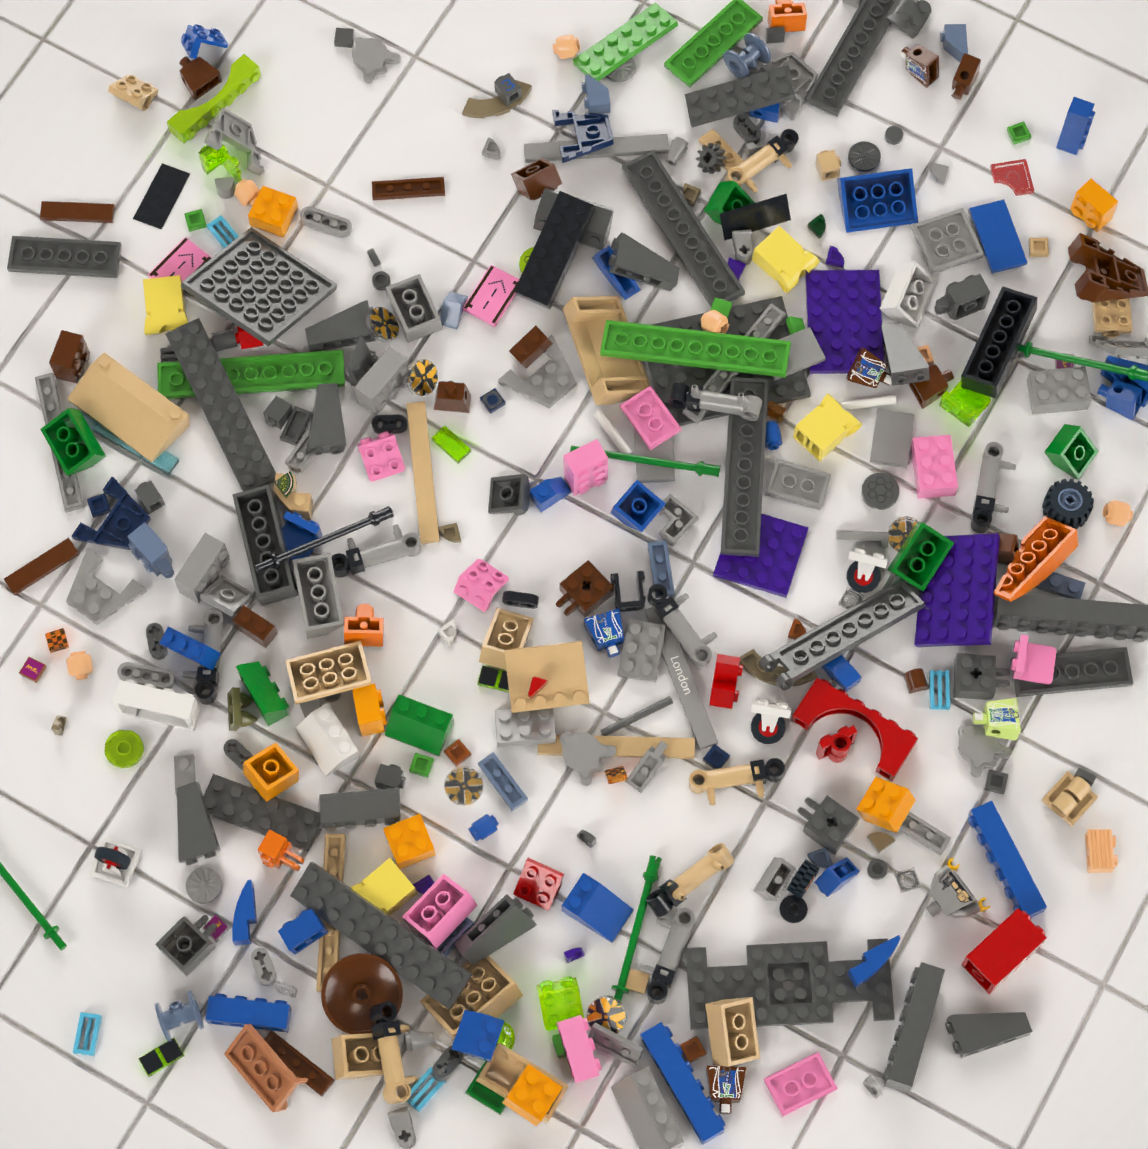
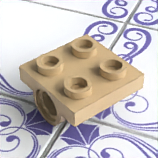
M128 74L109 85L108 92L146 111L152 102V98L157 96L158 89L150 83L143 82L137 79L136 76Z
M1130 298L1092 303L1094 332H1102V336L1107 338H1114L1120 334H1131Z
M1067 771L1041 801L1072 827L1097 800L1098 796L1091 791L1090 785L1084 779L1078 776L1074 777Z

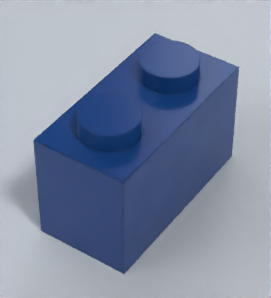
M313 909L302 911L299 917L284 923L282 928L278 930L288 950L295 955L329 933L321 918Z

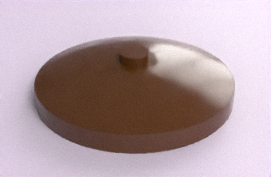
M356 953L337 961L327 972L321 989V1000L325 1014L338 1029L348 1034L372 1033L371 1026L376 1024L370 1019V1008L373 1005L391 1001L396 1006L398 1014L403 999L401 980L395 969L386 960L369 953Z

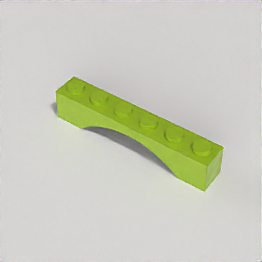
M243 54L231 65L228 80L222 90L211 100L198 107L179 110L167 121L169 131L183 144L191 140L200 129L205 128L208 122L217 116L219 110L231 105L236 97L243 94L252 83L259 80L261 76L259 66Z

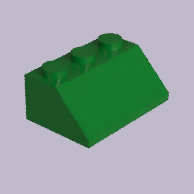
M68 408L40 429L67 476L91 468L106 457L80 410Z
M917 522L887 571L915 588L924 591L954 542L925 523Z
M259 661L236 666L243 684L268 726L289 715L287 711L289 705L284 697H279L278 692L280 690L275 681L271 683L268 677L271 674L266 666L262 667Z
M398 694L390 713L385 736L440 756L454 723L453 714Z

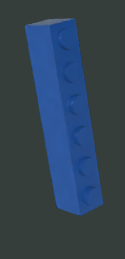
M993 801L971 809L968 814V822L978 833L977 840L981 846L984 845L987 851L986 857L990 864L993 863L997 879L1003 882L1005 895L1008 899L1012 900L1014 911L1019 908L1021 911H1025L1031 918L1043 913L1047 906Z
M661 1022L641 1033L640 1039L703 1145L724 1133V1126L726 1124L720 1114H715L713 1110L715 1105L711 1098H706L702 1092L704 1087L699 1079L695 1080L692 1075L694 1070L689 1061L685 1062L682 1058L683 1051L678 1043L674 1044L671 1037L673 1034L668 1026L664 1027Z

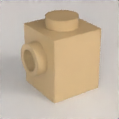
M825 150L817 154L815 163L821 181L838 178L841 160L839 156H836L835 151Z

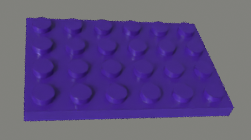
M812 270L810 273L806 271L807 328H811L826 358L825 361L809 367V374H848L861 346L884 361L879 270Z
M998 533L945 536L954 544L925 590H919V598L924 602V608L917 611L914 645L916 647L991 645L1000 536Z

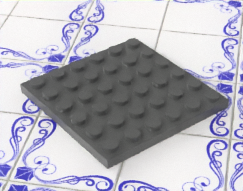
M251 227L183 280L181 288L269 347L337 290V284Z

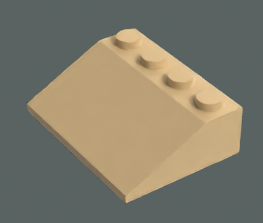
M361 641L285 660L295 704L372 685Z
M582 641L504 650L512 713L589 704ZM535 676L548 680V684L532 699L528 697L532 677Z
M489 956L474 965L467 961L461 966L471 973L472 977L452 1009H447L429 995L420 1000L421 1004L453 1040H455L464 1010L498 1018L524 996L516 982Z

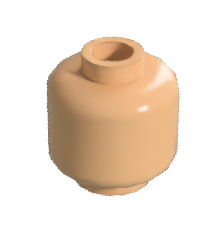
M572 34L557 37L556 43L553 44L554 54H558L560 59L576 57L577 53L580 52L578 38H575Z
M243 179L234 187L236 189L234 195L243 206H253L260 192L257 185L252 180Z
M711 310L704 313L701 317V328L706 332L725 334L729 328L728 319L720 312Z
M1112 500L1104 506L1103 517L1108 524L1122 527L1132 520L1133 511H1131L1128 503Z
M86 651L70 653V657L66 659L69 676L76 677V680L87 679V675L93 672L92 658L90 654H86Z

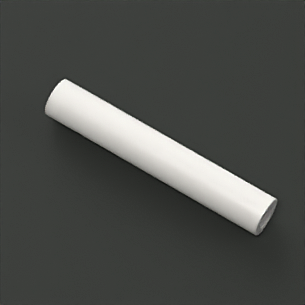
M893 394L842 401L839 404L844 410L896 404L897 400L896 395Z
M601 410L597 411L594 417L620 452L633 455L632 450Z

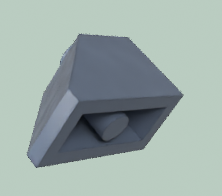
M945 24L943 31H940V42H943V49L959 62H961L964 53L968 54L966 24Z

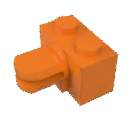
M776 0L774 5H769L767 20L769 28L784 26L785 32L805 31L807 12L804 3H793L792 0Z
M366 603L358 605L355 617H345L344 645L361 641L362 646L383 647L384 618L374 617V609L371 605Z
M270 829L257 849L260 859L263 860L262 863L272 869L273 867L279 869L284 864L295 871H299L301 867L296 863L303 864L305 861L302 857L290 852L292 845L288 842L287 838Z

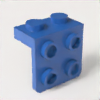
M194 24V26L187 25L186 32L183 33L181 38V44L189 58L193 59L197 58L201 43L228 48V43L220 30L216 28L206 29L198 24Z
M286 511L283 516L285 525L282 529L288 551L320 538L323 535L319 527L320 525L312 520L308 522L302 519L303 517L296 512L290 513ZM315 548L292 557L290 560L310 557Z

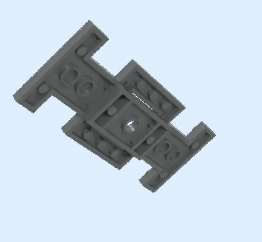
M888 938L867 939V950L869 951L888 941ZM827 941L746 945L747 965L707 967L706 947L686 948L690 1030L709 1029L705 1004L719 1000L745 997L753 998L756 1027L833 1023L832 1003L872 1001L874 1021L895 1019L890 959L877 974L855 988L848 976V971L863 963V960L829 961ZM785 981H792L795 988L787 991L783 987V983Z

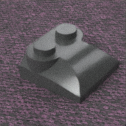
M895 0L885 19L913 39L923 28L931 14V6L925 0Z
M362 337L358 339L348 367L352 386H356L378 360L376 352L369 350Z
M526 474L492 477L488 513L525 514L529 509L531 485Z

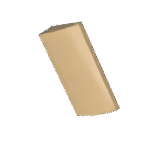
M498 1043L491 1062H486L476 1081L505 1098L523 1069L530 1064L563 1087L542 1122L547 1123L569 1085L501 1043Z

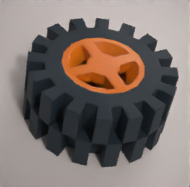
M805 860L791 880L787 890L801 899L820 868Z

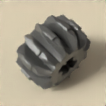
M708 143V146L702 145L703 151H697L700 157L695 159L700 161L697 166L702 168V172L714 174L715 171H721L720 166H726L723 160L728 158L723 156L726 151L721 149L720 145Z

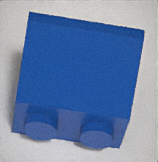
M636 480L613 506L610 513L624 525L642 533L666 503Z
M464 1010L451 1049L490 1063L504 1020L487 1014Z

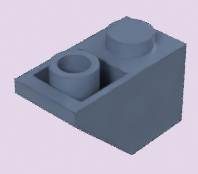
M585 75V82H582V92L586 93L587 97L584 98L585 109H588L589 113L594 114L610 113L611 104L608 88L591 76Z

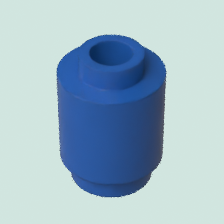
M776 421L766 422L765 448L777 450L782 445L780 426Z
M485 814L473 822L468 830L477 842L498 830L496 826L499 823L493 815Z

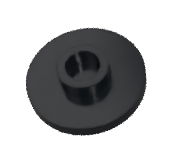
M790 895L782 900L779 911L785 921L799 923L806 917L808 908L804 899H800L796 895Z

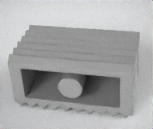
M774 857L753 891L767 901H777L779 894L786 887L785 884H788L787 881H790L791 874H794V871H796V867L783 858Z

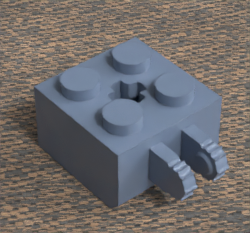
M144 522L127 536L130 542L128 546L132 550L131 553L137 560L141 559L144 563V568L149 573L153 572L156 576L162 574L166 578L173 577L172 558L167 546Z

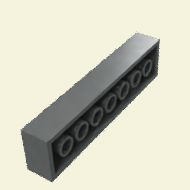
M1027 594L1009 602L997 596L994 604L993 627H997L999 630H1008L1010 628L1020 632L1033 630L1041 634L1055 632L1057 635L1075 634L1077 637L1090 635L1098 639L1113 637L1115 640L1133 639L1135 642H1143L1148 639V605Z

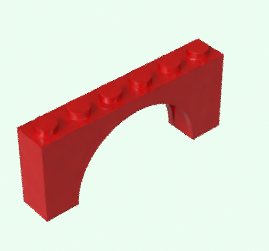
M816 678L793 713L791 721L808 731L818 720L833 714H847L863 720L875 732L880 744V762L875 772L892 782L915 747L918 740L915 737L916 735L908 729L900 728L894 720L885 719L879 711L875 709L870 710L865 707L862 701L852 699L844 690H837L832 687L829 681Z

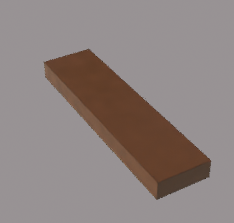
M444 177L372 181L373 200L445 196Z
M42 201L40 220L113 223L115 206L114 204Z
M67 538L4 578V581L15 596L80 554L71 540Z
M272 1030L265 1037L264 1040L295 1076L300 1078L307 1077L308 1081L305 1084L323 1097L335 1080Z

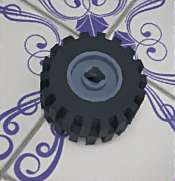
M1062 479L1061 483L1057 481L1054 485H1051L1042 504V508H1044L1043 515L1078 529L1079 526L1082 527L1087 522L1093 509L1094 498H1091L1092 492L1087 491L1088 487L1086 485L1082 486V482H1074V479L1069 481Z

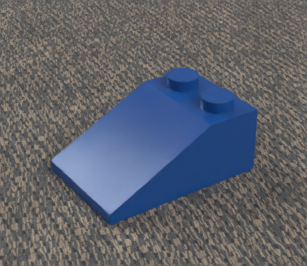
M1108 356L1105 360V363L1127 368L1136 365L1138 368L1148 370V365L1113 356ZM1101 370L1100 374L1111 383L1114 380H1118L1142 388L1141 406L1144 408L1148 404L1147 381L1137 379L1133 381L1127 375Z
M585 873L581 875L561 905L562 912L613 943L634 911L633 908L605 886Z

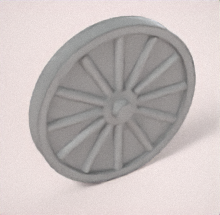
M631 58L606 77L614 82L627 81L634 75L636 70L634 59Z
M199 868L193 871L186 881L187 894L193 901L200 904L214 901L222 890L220 876L210 868Z

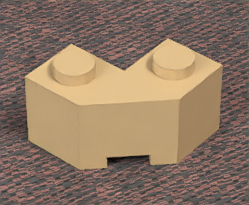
M276 473L275 481L285 474ZM292 474L294 485L291 494L287 498L284 497L274 483L273 491L275 498L285 510L290 513L296 512L303 517L302 519L311 520L312 496L308 493L296 492L297 482L295 475Z

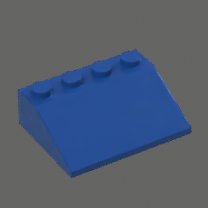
M912 168L837 178L839 200L846 233L918 223Z

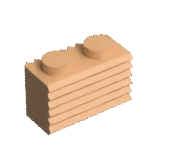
M1111 829L1087 830L1085 833L1087 872L1112 873L1118 864L1117 855L1113 854V847H1116L1115 835H1112Z

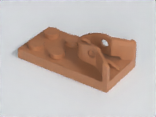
M246 1024L224 1053L272 1112L286 1110L288 1107L287 1099L297 1085L308 1081L307 1077L300 1078L295 1076L251 1024Z

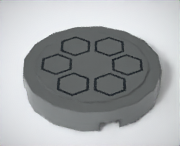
M875 473L865 479L861 495L869 507L885 510L896 503L899 497V486L892 476L886 473Z

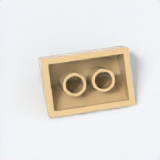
M753 998L725 999L705 1004L713 1065L730 1067L759 1059L760 1052Z

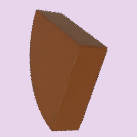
M795 618L788 634V638L793 640L807 633L802 623Z

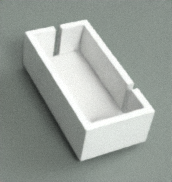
M126 679V681L119 680L113 699L119 714L136 717L138 709H141L140 719L192 731L195 729L200 713V707L197 704L196 698L190 693L183 692L178 694L169 688L161 690L152 684L140 685L130 679Z

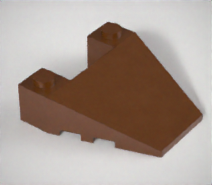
M1079 233L1068 247L1070 260L1075 264H1081L1086 267L1085 272L1074 284L1076 295L1080 299L1093 303L1148 296L1144 269L1125 257L1120 259L1115 256L1114 250L1109 248L1107 251L1099 246L1100 242Z

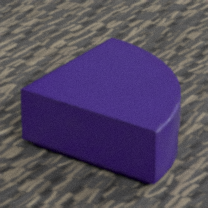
M830 245L826 264L843 268L844 257L836 247Z
M729 257L728 266L739 281L746 264Z
M427 875L412 885L417 892L424 894L434 884V881L430 875Z
M581 947L564 952L566 963H570L585 955Z

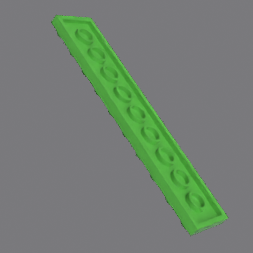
M606 320L600 355L786 378L791 341Z
M343 350L219 358L237 394L317 389L319 384L337 383L338 387H345ZM179 361L157 363L158 392L167 399L196 397Z

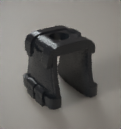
M637 571L636 573L639 601L621 602L618 573L611 574L610 583L614 586L615 608H619L620 612L642 610L646 600L643 592V583L645 582L644 571Z

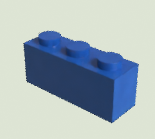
M169 626L159 643L212 671L221 655L215 649Z

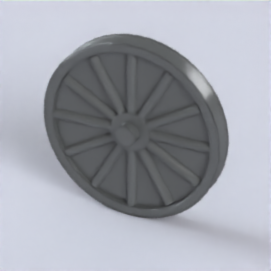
M866 141L854 144L848 154L850 165L862 172L874 170L879 165L881 159L878 147Z

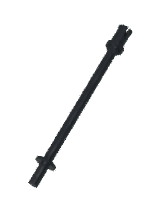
M389 506L377 512L372 511L365 519L277 556L274 553H270L269 559L256 564L255 569L257 572L271 566L279 569L280 562L370 524L377 526L380 522L393 518L394 513Z

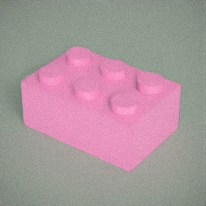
M951 435L913 438L911 454L917 498L955 496L958 483Z
M598 439L563 455L564 479L574 496L585 494L590 488L601 486L608 480V457Z
M443 874L402 918L411 930L437 949L478 905L466 890Z
M577 1015L556 1022L573 1081L578 1083L600 1076L598 1072L602 1070L598 1058H594L592 1052L596 1050L593 1039L588 1038L586 1032L590 1030L587 1019L582 1018V1015Z

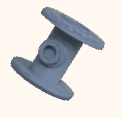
M747 33L744 36L746 47L742 52L736 54L731 50H727L723 54L727 68L738 79L750 76L749 70L758 65L757 60L762 63H768L771 59L767 45L754 33Z
M187 991L190 1002L182 1004L181 1001H175L169 1005L170 1008L167 1011L163 1012L160 1004H155L157 1018L167 1041H172L170 1030L181 1026V1022L187 1024L196 1020L199 1028H204L202 1015L192 991Z

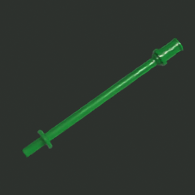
M1028 341L1026 345L1021 344L1018 350L1024 352L1025 358H1029L1033 354L1124 374L1133 381L1137 379L1148 382V370L1138 368L1136 365L1127 368L1033 347L1031 341Z
M571 445L570 452L579 448V446ZM604 450L609 459L695 471L698 476L703 474L719 477L721 465L705 464L704 461L693 464Z
M653 855L649 856L646 872L643 873L645 884L618 985H613L611 988L616 991L614 1000L618 1002L617 1006H620L623 994H629V990L625 986L648 904L646 898L651 893L653 883L658 881L659 878L657 874L662 859L660 857L655 859L656 856Z
M0 862L1 877L45 930L43 937L45 939L51 938L61 951L64 950L67 945L57 933L59 927L57 925L53 927L50 925Z

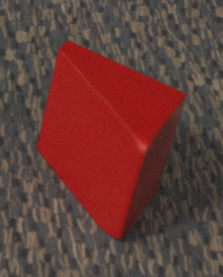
M535 676L532 677L528 697L532 699L548 684V680Z

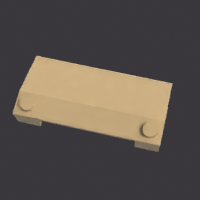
M619 296L572 297L563 307V312L595 405H611L626 401L649 387L650 383L642 361L600 355L606 320L628 322Z
M103 353L90 365L67 398L70 403L151 463L190 426L188 413L106 353Z

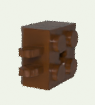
M587 560L559 584L560 591L564 596L555 605L560 608L570 601L572 604L564 611L566 616H569L578 609L584 617H588L614 595V586Z

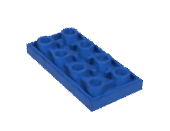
M1004 199L969 208L971 219L992 274L1027 265V259Z

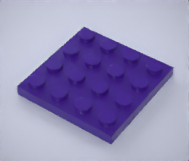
M761 513L759 557L720 554L713 576L787 598L809 527Z

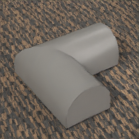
M669 494L663 500L666 505L661 509V512L670 521L661 529L659 534L663 540H667V544L674 546L699 517L673 495Z

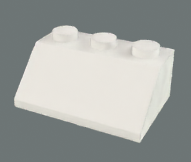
M916 261L899 263L880 310L891 320L918 328L937 282Z
M329 703L311 712L296 727L326 777L360 757L356 746Z

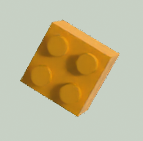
M1091 178L1076 192L1070 210L1076 217H1080L1090 229L1098 232L1112 219L1119 201Z
M262 186L248 214L250 226L284 238L298 209L296 197Z
M375 684L353 689L361 735L367 736L385 732L384 726L387 725L384 708H380L384 707L381 690H377Z
M276 742L243 762V774L266 802L299 781L298 768Z
M875 777L856 810L864 821L897 833L916 800L908 788Z
M420 814L383 828L399 869L436 855Z
M528 1064L502 1103L537 1126L543 1120L563 1087Z

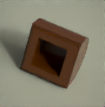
M922 668L913 669L904 674L909 694L929 688Z

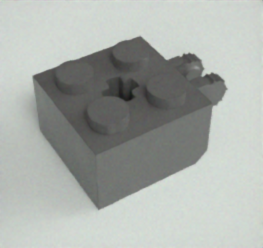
M981 274L970 275L963 281L949 284L945 295L937 299L934 312L939 315L947 312L950 319L958 320L985 309L990 291Z
M957 653L954 659L953 698L993 699L996 687L1006 688L1010 686L1008 680L996 679V676L1010 675V670L996 668V656Z
M828 795L820 805L811 798H806L805 803L814 809L815 812L811 814L802 807H799L797 810L801 816L808 820L803 832L836 855L858 825L860 818ZM828 823H833L834 826H831L830 828L828 827Z
M203 915L195 924H192L185 916L182 917L155 944L186 977L216 948L208 938L217 929V925L215 923L211 924L203 933L199 930L207 923L209 919L207 915ZM186 944L189 945V947L187 949H183L182 945Z

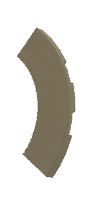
M515 80L521 87L522 97L508 106L499 96L483 100L468 98L462 115L472 118H485L508 113L526 99L532 90V85Z
M754 649L740 656V665H743V669L762 682L778 686L776 684L777 677L787 672L781 666H777L771 672H766L759 664L762 657ZM813 671L795 681L793 686L809 683L818 678V676Z

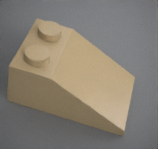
M496 608L482 645L479 662L506 670L504 650L525 648L534 618Z
M372 1033L339 1035L331 1039L335 1080L383 1076L378 1040H373Z

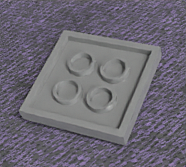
M963 208L912 224V231L932 274L983 258L984 256Z

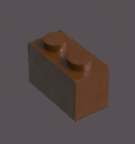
M535 325L509 352L527 369L553 343Z
M243 606L232 620L237 630L265 648L277 635L275 625L246 606Z

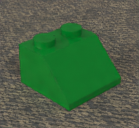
M725 181L718 184L704 212L714 222L721 225L719 214L754 204L755 202L735 181Z
M1064 424L1044 453L1053 465L1073 478L1079 479L1099 451L1081 426Z

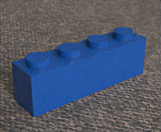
M1073 97L1056 146L1057 149L1077 155L1079 149L1083 150L1096 113L1092 111L1094 103Z
M216 993L215 996H209L205 1020L208 1024L242 1028L246 1024H251L255 1029L288 1033L292 1008L290 1004L283 1000H275V1003L267 1002V999L255 998V1001L247 1000V997L244 996L227 998L225 994Z

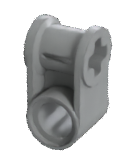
M751 229L732 231L735 260L746 265L750 264L753 252Z
M408 1106L388 1112L389 1121L399 1146L403 1149L412 1148L416 1143V1136ZM405 1134L409 1136L407 1142L403 1140Z

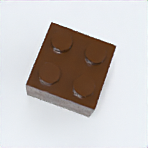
M540 158L511 173L518 193L530 200L541 198L545 188L556 190L562 184L555 164L544 158Z
M61 330L49 361L57 379L77 384L79 378H82L85 361L87 362L90 357V351L83 335Z

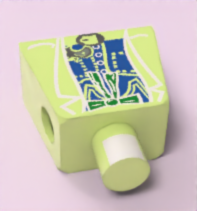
M1017 698L987 702L983 713H973V724L984 725L985 735L1017 740L1021 731Z

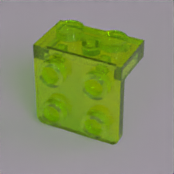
M223 144L219 150L205 145L198 152L202 169L207 175L222 164L238 182L242 181L239 161L236 157H231L228 154V150Z
M960 381L950 393L946 391L942 395L939 406L970 427L989 406L991 399L986 395L962 388Z
M567 976L559 981L552 982L547 980L536 985L544 1027L547 1031L558 1029L556 1025L558 1021L577 1015H582V1018H584L576 977Z

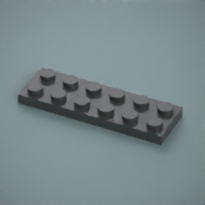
M789 65L685 94L692 128L796 98Z
M12 236L7 270L8 272L117 278L122 244L121 242Z
M1127 647L1057 653L1053 681L1049 685L1013 679L1016 697L1133 685Z
M215 774L212 775L204 794L210 816L266 836L270 829L287 838L293 847L307 852L320 824L319 812L278 797H273L266 802L256 789Z

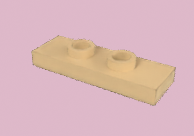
M711 129L699 138L701 145L708 146V143H714V145L718 144L721 146V149L726 151L723 156H726L728 159L723 160V163L726 165L724 169L727 172L730 168L738 166L744 161L714 129Z

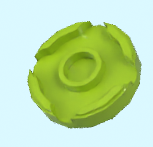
M118 730L112 733L106 740L105 756L109 763L115 767L122 769L130 768L141 760L144 753V744L140 736L134 731Z

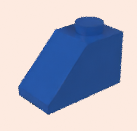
M562 477L546 479L530 490V499L542 513L572 493V490Z
M846 857L828 867L814 883L823 894L829 897L859 874L860 871Z

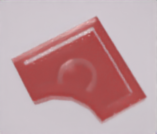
M1026 159L990 165L994 183H1002L1009 186L1016 196L1034 193Z

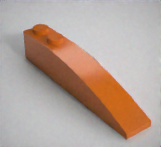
M1045 516L1021 541V546L1015 552L1012 563H1009L1007 572L1002 576L994 591V595L1011 602L1039 585L1078 547L1077 529Z

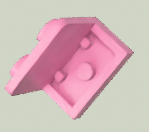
M388 431L378 434V437L373 439L366 437L357 444L370 481H376L405 470L393 433Z
M477 559L459 576L454 593L483 612H486L490 607L493 596L508 582L509 577L487 562Z
M1021 634L1019 640H1015L1013 652H1016V657L1012 659L1011 663L1013 679L1051 684L1053 681L1056 648L1028 643L1029 636Z

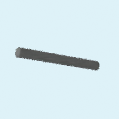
M669 696L600 730L602 736H607L673 704V701Z

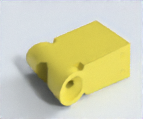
M780 226L754 249L752 261L775 281H778V284L785 293L790 292L798 284L799 278L805 276L806 271L810 273L820 263L814 254L804 251L803 247Z
M180 275L143 279L147 314L144 325L145 335L161 334L189 323L186 317L184 289L181 288L182 279Z
M827 393L821 404L795 426L793 438L816 459L821 461L845 437L858 431L862 423L851 413L844 410Z
M391 858L386 860L361 883L350 887L389 916L418 894L415 887Z

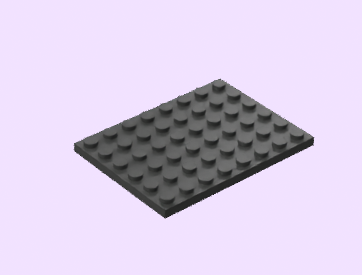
M782 296L732 307L728 316L729 328L725 334L744 336L772 303L784 311L786 316L767 339L778 340L790 335L786 323L788 315ZM704 313L652 325L703 331L701 328V317ZM647 361L655 392L679 426L695 423L683 414L685 408H676L668 403L674 383H684L689 387L690 384L703 387L716 369ZM804 369L774 381L772 376L740 372L736 376L740 378L769 379L767 407L772 406L770 403L782 404L811 396ZM730 385L723 392V394L730 395ZM709 410L701 421L728 416L729 414Z

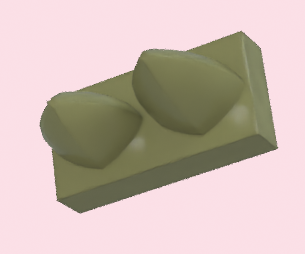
M232 687L227 693L229 731H237L240 727L252 725L258 718L249 712L241 710V708L249 706L253 699L247 694L240 692V688Z

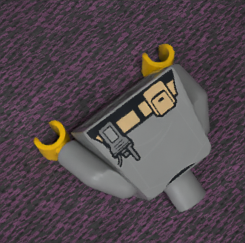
M950 858L947 865L934 874L929 893L934 902L926 907L927 911L933 917L942 911L946 916H952L953 918H964L978 912H985L990 908V906L983 907L981 904L986 898H982L979 901L975 898L956 873L960 864L955 867L952 866L951 863L954 858Z

